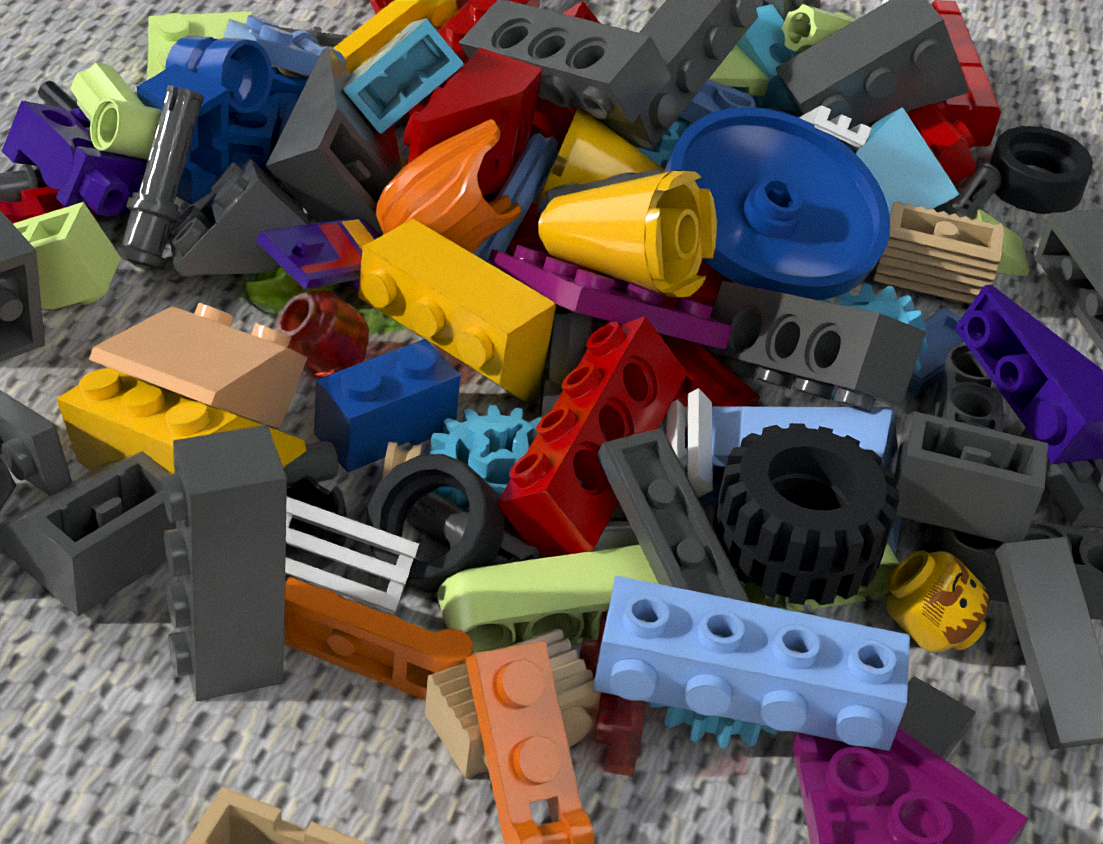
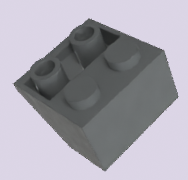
M251 158L241 167L236 163H232L212 184L211 190L215 194L200 210L194 205L189 207L179 217L178 222H175L171 227L170 232L175 235L170 240L173 265L183 276L271 273L279 263L256 242L259 233L265 230L310 223L302 206Z
M913 411L904 420L894 474L896 480L893 486L899 490L900 501L896 516L1006 543L1024 541L1045 489L1048 443Z
M143 451L100 465L74 480L71 486L52 496L48 495L0 523V549L79 617L167 561L164 531L176 529V522H170L167 517L162 492V475L170 473Z

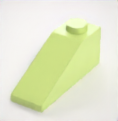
M84 202L13 223L36 249L42 309L55 310L76 303L88 305L96 302L108 292L110 282L121 261V257Z

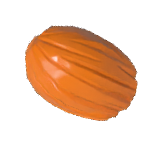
M492 119L487 120L429 148L407 164L384 188L377 202L376 217L383 234L390 232L411 219H415L473 254L488 237L522 214L520 205L516 202L511 206L509 195L499 197L487 203L482 197L478 186L477 173L482 159L500 139L501 131L497 123Z

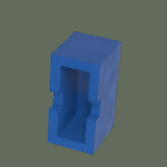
M175 63L138 85L137 97L144 106L162 110L168 85L175 86L178 89L179 87L186 88L204 96L176 197L193 205L213 191L211 190L212 184L229 166V146L220 142V132L229 127L228 89Z
M426 339L316 379L314 435L320 442L329 441L333 443L338 462L347 473L385 458L389 442L398 443V446L410 442L413 446L431 439L433 433H443V422L445 419L456 420L461 375Z

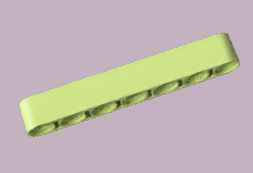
M888 542L874 579L867 587L860 585L857 595L848 599L836 595L834 603L819 605L814 599H806L804 605L810 604L812 609L866 601L865 595H872L873 599L886 597L889 594L886 588L887 580L893 570L900 564ZM639 544L463 570L448 577L440 585L437 592V600L446 628L461 630L468 634L473 642V654L505 648L555 629H562L564 639H569L571 647L602 642L615 575L656 584L659 583ZM740 581L751 603L795 612L804 610L801 604L789 603V597L776 594L773 599L761 594L760 586L754 583L745 585Z

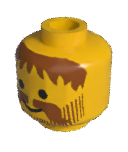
M924 550L917 551L904 559L889 576L886 583V588L889 591L886 599L887 613L922 649L929 653L945 652L952 648L958 651L964 650L973 645L984 633L986 622L983 619L990 605L988 590L956 556L946 551L930 554Z

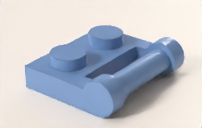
M248 15L246 23L232 19L228 20L223 38L257 41L266 50L271 60V65L310 76L322 50L327 48L326 46H319L315 36L307 31L298 30L289 33L278 29V24L259 17ZM330 47L346 67L344 56L339 51Z

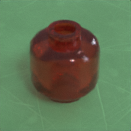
M312 290L308 293L298 294L284 305L278 315L276 322L277 331L291 336L288 349L307 357L303 371L314 379L322 378L364 361L369 343V326L363 315L331 291Z

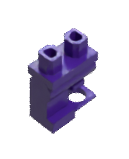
M21 101L1 152L13 163L38 166L47 186L59 190L56 199L65 207L84 202L87 208L93 210L97 215L115 216L117 213L130 215L131 211L126 207L129 197H132L133 193L139 192L147 160L96 149L91 141L90 131L87 129L90 127L91 122L80 108H74L68 112L63 107Z

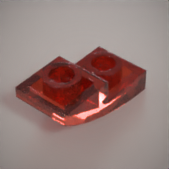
M603 611L597 640L583 638L579 659L584 660L586 669L592 671L594 680L608 612ZM601 692L594 742L608 744L604 772L633 777L643 734L644 701L628 700L618 695Z

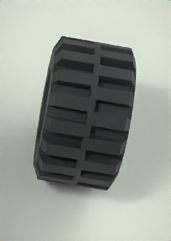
M790 423L789 428L785 429L778 425L764 427L762 435L750 433L742 439L740 447L733 448L725 467L712 524L732 566L737 568L736 574L739 580L745 585L754 583L761 587V594L773 599L778 594L789 597V603L804 605L806 599H814L819 605L834 603L836 595L844 599L853 597L858 594L860 585L867 587L872 582L877 569L880 567L897 514V507L900 501L899 490L893 487L896 479L891 470L880 466L882 458L873 450H864L859 447L860 441L849 435L845 437L833 433L834 429L819 426L818 429L807 428L803 423Z

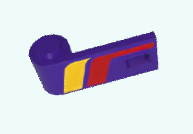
M355 217L261 231L256 242L304 289L346 282L358 293L363 246L382 235L364 218Z

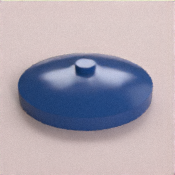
M752 107L730 108L710 113L695 121L682 133L670 155L665 172L674 170L697 172L702 177L695 180L699 189H710L717 217V234L713 259L702 258L708 265L740 285L814 300H825L849 292L868 277L887 246L890 235V214L885 196L876 178L849 147L833 135L814 128L815 125L787 113Z

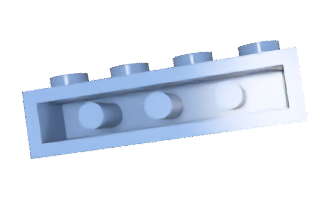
M615 575L593 691L618 695L628 700H642L691 710L706 716H720L769 726L779 731H794L843 741L853 746H867L890 751L907 704L910 635ZM714 634L721 635V636H724V637H726V638L718 637V636H715Z

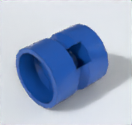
M188 36L179 39L172 46L166 59L165 69L176 63L227 88L228 112H254L266 102L271 91L273 78L271 60L266 50L257 41L238 38H222L218 40L213 37Z

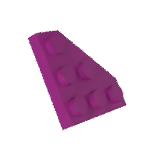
M517 244L514 255L491 249L488 259L489 264L571 311L620 324L646 316L660 334L726 350L733 326L710 318L713 309L710 305L685 297H677L676 304L673 305L662 301L664 297L662 294L599 272L595 274L584 271L578 265L552 258L546 252Z
M899 727L890 751L867 746H853L843 741L796 732L792 746L810 844H1014L1021 836L1028 821V818Z

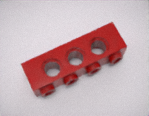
M646 316L620 325L618 322L607 323L589 337L586 343L588 347L577 368L564 379L562 383L564 390L552 410L537 424L536 431L538 434L526 454L512 466L509 472L511 479L498 499L497 505L525 541L538 549L540 559L594 550L619 503L596 456L602 443L658 429L687 375V371Z

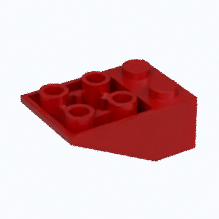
M480 47L466 64L452 75L451 80L443 88L437 87L429 103L421 112L415 111L411 115L404 133V144L410 147L408 162L404 167L429 148L492 119L497 123L501 131L500 139L484 155L477 173V180L482 196L500 191L529 142L543 68Z

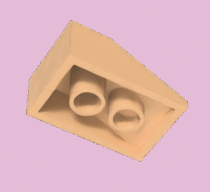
M198 303L194 314L170 306L93 347L89 360L205 404L279 428L284 421L307 357L288 349L291 336L256 323L250 335L231 328L235 316Z

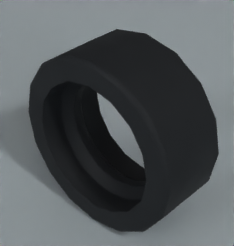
M1020 126L1010 128L998 136L989 164L996 167L1000 172L1001 185L996 189L995 194L1001 200L1018 209L1036 214H1050L1071 211L1081 202L1091 174L1093 160L1083 145L1060 131L1040 126ZM1026 165L1044 168L1052 173L1037 171Z
M444 454L418 455L394 467L378 483L367 506L366 525L402 537L403 524L411 507L424 494L439 487L450 486L460 490L466 496L470 504L469 523L461 540L447 554L432 561L422 562L415 558L413 559L406 583L425 592H438L440 585L457 572L471 568L491 566L504 537L505 515L497 505L498 494L465 462ZM370 545L371 552L376 559L396 566L399 555Z

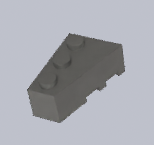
M889 0L775 68L791 103L800 116L822 105L831 109L828 121L841 114L851 118L848 129H852L860 124L865 125L878 121L902 107L907 112L970 93L945 22L928 0Z

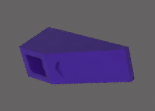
M984 285L954 327L1033 439L1048 443L1047 458L1052 465L1103 459V370L993 285Z

